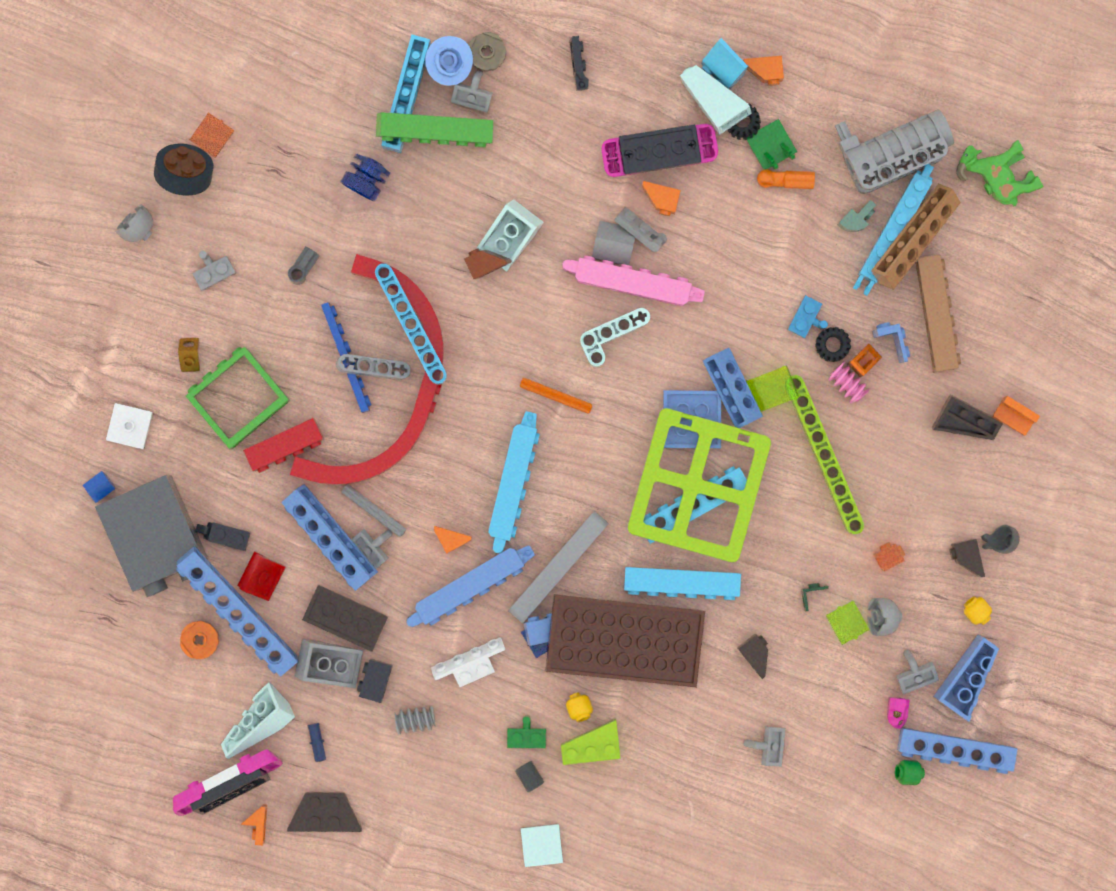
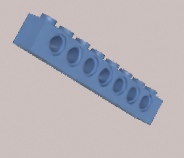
M195 546L177 560L176 566L178 568L176 570L182 577L186 576L191 581L190 585L195 591L199 590L204 595L203 599L207 604H212L217 609L216 613L222 619L226 618L228 620L230 628L235 633L239 632L243 636V642L247 646L251 645L256 650L255 654L260 660L264 659L268 663L267 666L274 674L277 672L281 677L298 662V656ZM194 568H200L203 572L199 575H196L192 572V570ZM213 582L216 586L214 588H207L205 584ZM220 596H226L228 597V601L220 602L218 598ZM233 610H240L241 614L234 616L231 612ZM251 623L254 625V628L247 630L244 626ZM264 637L267 639V642L259 643L257 639ZM272 651H278L280 655L277 657H272L270 653Z

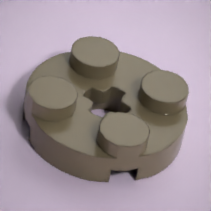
M483 32L473 37L469 43L473 55V65L477 69L494 71L504 62L506 48L502 39L497 34ZM490 47L492 54L487 57L484 56L482 49Z

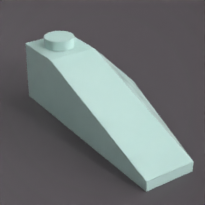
M268 682L253 697L252 701L254 703L248 711L244 710L242 713L244 717L240 723L233 726L221 743L227 759L278 732L295 717L289 702L271 683Z

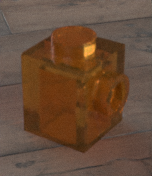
M890 542L880 546V551L873 554L881 570L884 572L905 561L903 558L905 553L902 547L894 543L891 545Z

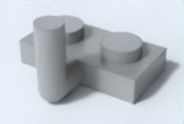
M480 70L475 72L471 86L461 83L455 85L451 102L488 112L493 92L478 88L483 72Z
M201 251L199 257L203 259L206 267L192 273L201 291L236 274L227 256L212 262L209 254L205 251Z
M363 529L352 541L374 568L377 569L389 559L379 546L389 539L393 533L391 530H387L373 540Z
M904 651L903 654L911 670L896 675L903 694L939 681L933 662L918 667L911 651Z
M765 726L764 742L746 739L744 746L763 750L761 765L782 767L786 728Z

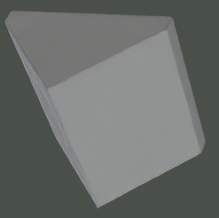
M600 221L592 257L602 261H612L620 265H629L635 237L618 224Z

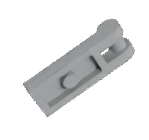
M626 207L614 220L653 252L659 251L661 246L667 241L665 234L657 233L649 224L645 223Z

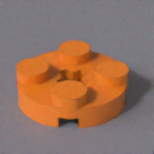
M195 621L188 624L182 630L180 637L182 651L188 657L195 659L210 657L216 651L219 644L217 630L205 621ZM196 635L204 637L203 645L200 643L195 644Z

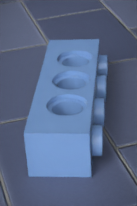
M730 348L703 360L736 428H741L763 417Z

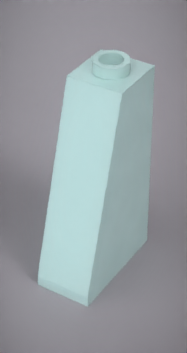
M697 65L685 69L680 75L682 83L719 135L752 114L748 103Z

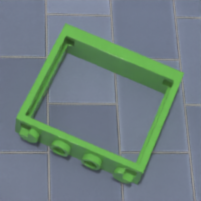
M239 347L233 351V357L228 361L226 359L221 361L217 365L218 369L215 372H208L202 378L203 382L199 385L194 384L187 390L188 394L186 395L187 399L229 449L236 447L291 401L246 347ZM245 356L279 398L229 439L195 396Z

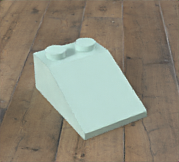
M513 199L505 205L477 248L480 251L489 250L510 258L512 263L501 267L507 272L544 222Z

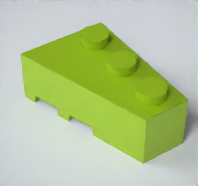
M616 718L561 743L563 765L621 759Z

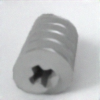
M430 706L429 712H427L425 707H422L421 713L418 708H415L414 713H411L408 708L406 714L400 709L399 715L395 713L397 733L401 734L402 728L406 733H409L410 727L413 732H417L418 726L421 731H424L425 725L428 730H432L433 724L436 726L433 706Z

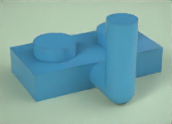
M805 295L788 330L805 339L812 325L819 329H825L828 326L827 321L816 319L822 303Z

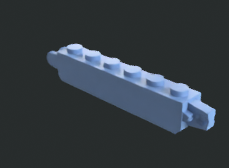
M530 546L519 550L509 548L419 601L415 607L417 612L407 618V625L415 627L423 622L425 625L429 623L432 626L440 621L439 617L446 613L449 616L457 611L456 606L461 603L465 606L474 601L472 597L478 593L481 597L489 592L490 589L488 587L493 584L499 586L507 581L505 577L510 574L514 577L523 572L522 567L525 566L524 564L535 556Z

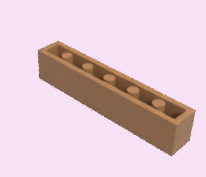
M940 254L918 258L915 264L933 373L958 369L959 364H961V357L959 353H956L955 346L958 345L957 335L953 334L952 329L955 326L954 316L950 315L949 310L952 307L950 296L947 297L946 292L949 285L947 277L944 278L943 274L945 261L941 259Z

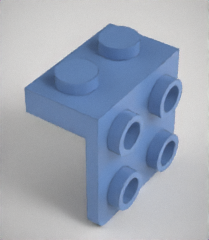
M890 322L877 325V329L872 331L873 337L877 338L892 334L899 363L908 362L910 352L908 346L904 345L903 339L906 338L904 328L900 327V324L890 325Z

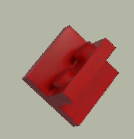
M254 551L237 586L246 593L269 601L286 567Z

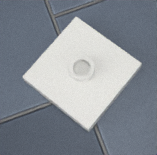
M115 403L106 440L144 449L153 412Z

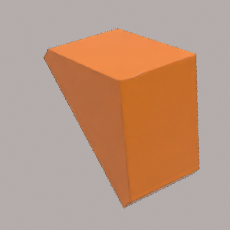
M868 344L847 364L859 377H863L882 357Z
M434 526V531L446 554L472 539L471 536Z

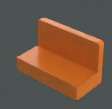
M1009 396L1003 398L993 414V417L1024 436L1028 433L1033 423H1036L1040 418L1038 414Z

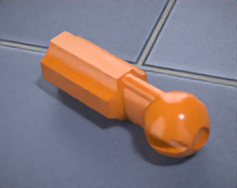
M765 169L758 173L757 182L763 188L778 186L814 189L815 172H774Z

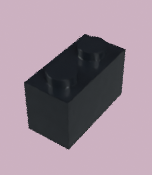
M370 659L369 663L365 662L362 673H365L363 681H359L357 691L360 692L359 697L382 703L393 665Z

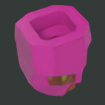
M889 697L887 718L894 728L901 729L906 724L909 699Z

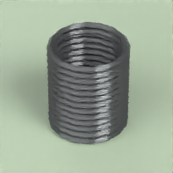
M533 761L515 770L527 792H531L545 782L534 763H532Z

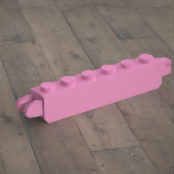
M590 256L579 258V261L565 260L562 263L563 270L576 274L575 279L577 282L678 306H684L687 302L702 303L704 298V290L691 286L692 283H688V279L677 277V280L669 278L670 275L664 273L653 275L647 269L640 268V271L632 270V266L621 264V267L614 266L612 261L603 260L601 263L595 261V258Z

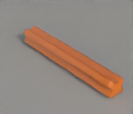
M522 378L520 387L587 414L591 412V403L527 378Z

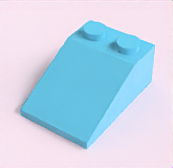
M722 38L718 40L701 63L703 66L702 70L712 75L728 89H731L744 76L748 67Z

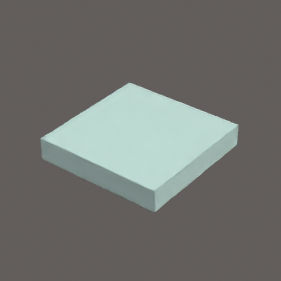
M559 824L521 828L525 867L563 863Z

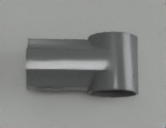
M305 246L294 265L288 270L290 281L295 285L303 284L320 255ZM295 271L302 272V277L298 280L292 278V274Z

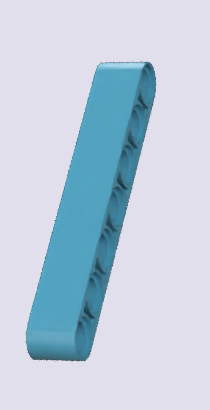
M378 265L375 269V275L426 373L433 383L443 384L447 379V373L396 275L389 265ZM383 268L389 269V276L386 278L379 276V272ZM390 286H398V293L396 295L388 293ZM405 302L407 304L405 312L397 310L399 303ZM414 319L416 321L414 329L406 327L408 320ZM423 336L425 338L423 346L415 345L417 337ZM428 353L434 355V361L430 364L424 362V356ZM437 370L443 372V378L439 381L433 379V373Z

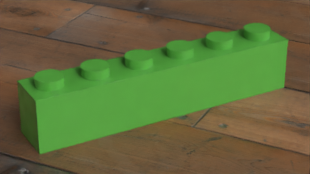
M381 112L377 113L376 137H382V141H393V138H400V142L411 143L412 139H416L422 144H431V141H438L439 145H449V142H456V146H468V143H475V147H486V144H491L493 140V120Z

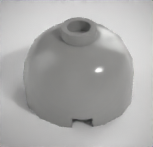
M142 204L135 208L136 213H129L118 225V230L115 231L125 241L138 242L141 239L145 241L152 234L150 230L153 226V218Z
M873 598L869 602L868 610H871V618L867 617L871 633L876 636H887L895 632L902 621V613L898 606L887 598Z

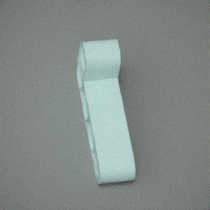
M645 308L636 309L583 333L580 343L590 365L600 367L605 362V354L601 345L648 324L650 320L648 310ZM638 313L645 314L644 322L641 320L635 321L636 326L633 327L632 320L629 317L632 316V319L638 317ZM621 320L628 321L629 328L627 330L619 328L618 323ZM603 328L611 330L612 335L609 338L602 337L601 330ZM592 336L594 343L591 346L585 345L583 342L584 337ZM599 353L602 356V361L600 363L592 362V354Z

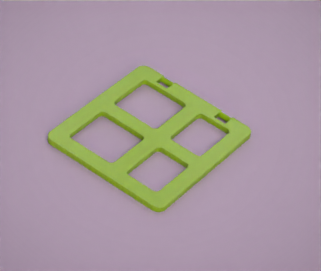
M665 408L661 410L628 523V531L632 535L724 561L736 562L740 558L771 446L770 438ZM681 417L692 420L691 427L680 424ZM671 426L696 432L699 435L691 467L687 475L659 467L667 434ZM738 435L750 436L749 442L737 440ZM717 438L754 449L755 452L744 490H736L702 479L712 439ZM655 482L683 489L679 510L673 530L671 531L644 523L646 509ZM698 494L739 505L728 546L714 544L686 534Z

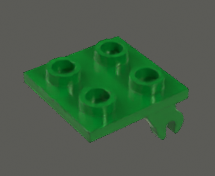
M779 119L758 130L756 135L753 134V138L747 137V142L763 170L771 167L776 170L779 168V162L786 158L795 159L793 154L797 153V150Z

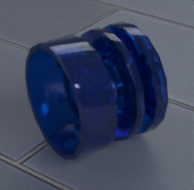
M355 154L353 158L360 165L351 162L350 166L356 170L355 174L346 171L340 183L357 194L375 202L381 192L375 186V183L385 184L386 181L379 176L382 175L389 178L391 173L376 160L368 156Z

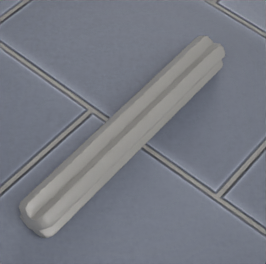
M346 484L341 492L396 535L401 537L405 533L406 529L350 485Z

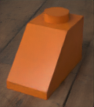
M782 55L743 59L748 66L747 70L762 83H768L769 86L779 85V82L783 81Z
M643 181L642 188L654 208L660 211L659 214L664 216L675 215L681 190Z

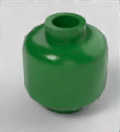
M902 760L896 765L894 774L896 780L901 785H918L925 776V770L916 760Z

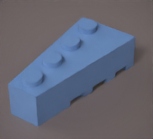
M977 635L933 697L970 722L972 711L977 705L978 696L985 685V679L991 670L999 648L986 638Z

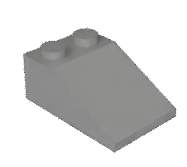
M302 639L295 677L307 682L356 688L363 650Z

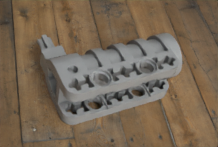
M939 109L861 144L856 135H851L845 121L835 125L841 139L838 145L842 151L845 164L856 189L861 194H868L917 172V170L920 171L927 164L933 165L938 163L947 154L948 147L954 144L949 124ZM916 157H920L923 163L918 162ZM906 162H908V166L906 167V169L900 168L896 171L897 173H895L897 166L903 167L907 165ZM880 172L886 173L888 178H883ZM872 177H873V179H874V180L871 182L870 185H869L868 183H867V184H864V183H863V181H865V182L871 181V180H872Z

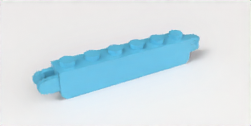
M927 164L922 172L917 170L912 176L859 271V277L853 289L857 290L864 278L869 281L863 293L867 296L873 285L877 283V279L871 270L919 208L932 184L933 178L929 176L934 168L933 166Z
M526 411L521 424L513 428L488 532L491 537H495L493 550L499 554L503 552L506 540L510 541L511 537L515 538L517 527L514 526L515 519L520 518L522 508H519L520 500L524 501L526 489H523L525 481H529L531 471L528 470L529 463H533L536 453L532 452L533 445H537L540 434L537 433L536 429L537 414Z

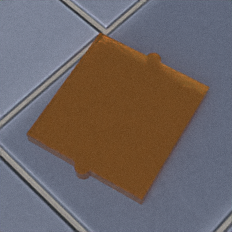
M208 112L189 140L216 158L234 130L224 124L222 119L219 120Z

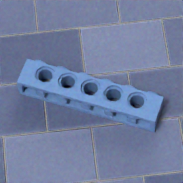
M305 484L298 487L281 502L285 506L286 511L295 518L298 525L309 535L311 541L316 543L321 549L322 554L331 561L336 571L341 573L346 579L347 584L355 591L378 573Z
M908 728L900 729L897 750L902 752V756L913 757V754L921 755L920 759L932 761L933 757L940 759L939 762L951 764V761L959 762L958 765L963 767H970V764L978 765L977 769L989 771L990 767L997 769L996 772L1008 774V771L1014 772L1018 750L1011 746ZM917 740H922L923 747L916 750L914 743ZM936 743L942 744V750L939 753L933 751ZM956 746L961 748L959 756H953L952 750ZM974 750H979L980 757L973 760L971 753ZM993 753L999 754V760L996 763H992L990 760Z

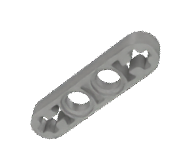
M344 354L336 361V367L342 373L403 380L410 374L409 365L402 361ZM346 359L347 363L355 362V365H349L344 368V364H341V362ZM361 361L368 363L369 368L367 371L360 369L359 364ZM380 363L385 364L387 367V372L384 374L378 370ZM400 367L405 371L402 375H400L399 371H393L392 375L390 374L392 369Z

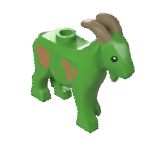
M1019 140L1013 142L1010 149L1006 152L982 159H977V155L982 150H976L972 145H969L961 156L956 170L958 178L963 182L968 180L964 170L982 175L986 183L984 188L988 195L992 194L993 198L1003 205L1012 204L1014 207L1018 203V195L1031 193L1043 188L1039 177H1035L1032 170L1026 174L1024 180L1015 181L1009 166L1025 158L1021 152L1024 149Z

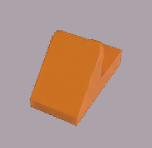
M264 804L241 824L256 826L252 831V840H255V845L263 846L265 843L267 805Z

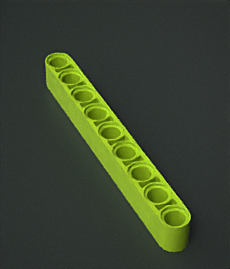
M793 375L785 383L789 397L846 531L850 534H859L864 529V522L804 380L798 375ZM792 379L799 381L800 386L796 390L790 387ZM801 396L807 400L805 407H800L797 404V399ZM807 414L813 415L815 419L812 425H808L805 422ZM814 432H819L822 435V440L819 443L814 442L812 439ZM823 449L829 452L827 460L820 458V452ZM830 467H834L837 471V475L834 478H830L827 475V470ZM837 485L844 487V493L841 496L835 493ZM846 502L852 506V510L849 513H844L842 510V506ZM853 520L859 523V528L856 531L850 529V523Z

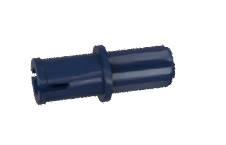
M319 723L307 725L311 739L309 744H312L315 762L326 760L323 746L324 739L322 740Z

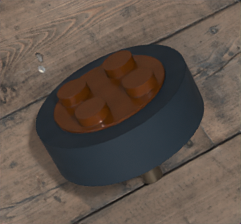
M183 143L171 144L158 152L155 160L154 177L156 182L168 192L183 196L196 195L204 192L210 186L214 164L208 153L199 147Z

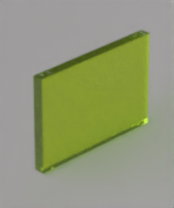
M787 365L748 381L746 380L761 412L799 398Z

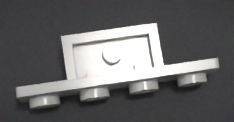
M502 638L492 639L484 645L474 647L468 652L456 655L452 659L431 667L434 679L438 680L453 673L459 687H462L494 673L495 671L489 657L505 650Z

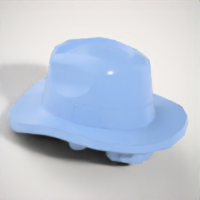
M445 36L435 40L429 46L425 56V66L429 75L436 82L448 86L463 82L468 77L473 64V55L469 45L461 38L454 36Z

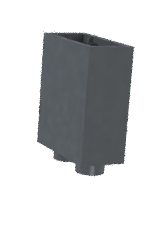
M164 475L95 506L132 592L143 589L146 597H150L168 589L164 579L178 573L176 570L178 568L176 566L177 560L194 546L207 560L209 559L197 532H195L196 529L172 475ZM194 568L192 570V572L196 575H199L203 572L200 568ZM179 574V576H180L182 582L188 580V578H187L186 576H185V577H182V576Z

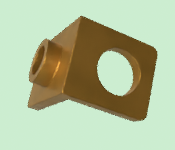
M181 338L179 340L178 355L181 372L200 371L198 356L199 338ZM185 343H194L191 347L183 346Z

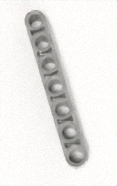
M594 511L508 612L523 624L609 523Z

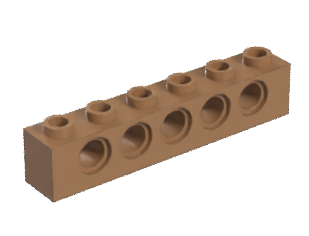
M937 184L871 270L880 285L894 290L961 202L952 188Z

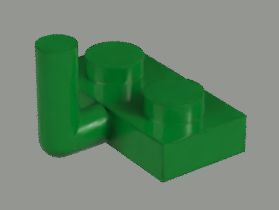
M525 715L523 717V728H507V748H546V728H531V718L529 715Z

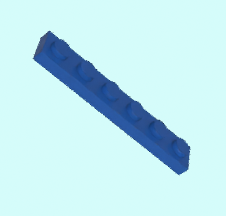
M329 302L322 304L323 312L340 356L349 354L351 348L348 341L344 342L342 335L345 334L341 323L337 324L335 319L338 316L335 306H331ZM346 359L342 361L344 364V368H346L349 365H355V362L347 363ZM347 373L361 413L370 411L369 406L372 404L369 396H364L362 388H365L362 378H358L356 374Z

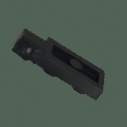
M572 36L569 43L576 91L588 90L589 79L583 73V71H586V63L581 57V52H584L583 41H579V36Z
M208 522L207 526L197 524L195 532L205 534L204 539L210 542L246 551L251 533L215 522Z

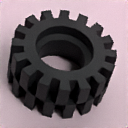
M748 104L752 113L748 116L750 118L749 125L741 128L735 124L728 129L729 134L731 133L733 138L736 136L737 140H741V138L747 140V137L751 139L753 134L756 135L758 129L760 130L761 121L759 113L755 107L752 108L751 104Z
M829 327L823 330L816 339L815 347L817 354L819 353L820 357L825 359V361L831 362L840 361L845 358L851 349V339H849L848 333H845L843 329L838 327ZM830 337H835L840 341V349L836 352H831L826 348V341Z

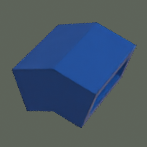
M103 471L83 484V487L95 503L115 490V485Z

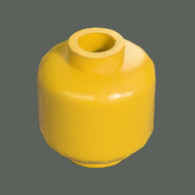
M973 596L965 602L964 615L972 624L978 625L981 623L984 625L990 621L992 607L983 597Z
M580 692L570 695V699L565 704L570 719L582 722L591 718L593 707L589 697L581 695Z

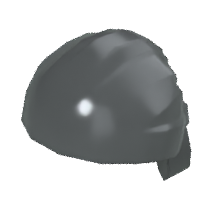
M1009 525L998 527L992 535L984 534L981 536L982 540L987 542L982 545L983 549H993L1002 554L1015 551L1020 542L1018 531Z

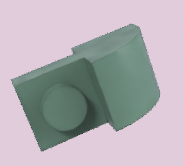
M870 200L858 214L851 209L837 225L847 232L863 230L869 225L864 218L868 220L875 213L873 208L876 204Z

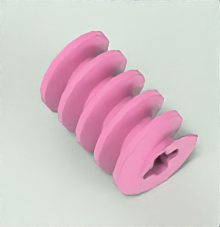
M844 361L831 373L828 380H836L834 387L841 385L839 392L847 391L844 397L851 396L852 398L849 402L851 404L858 402L870 389L864 390L865 383L859 385L860 377L853 379L855 372L848 374L850 367L843 368Z

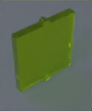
M854 600L842 607L838 606L836 610L825 615L841 645L852 639H857L859 635L870 630Z

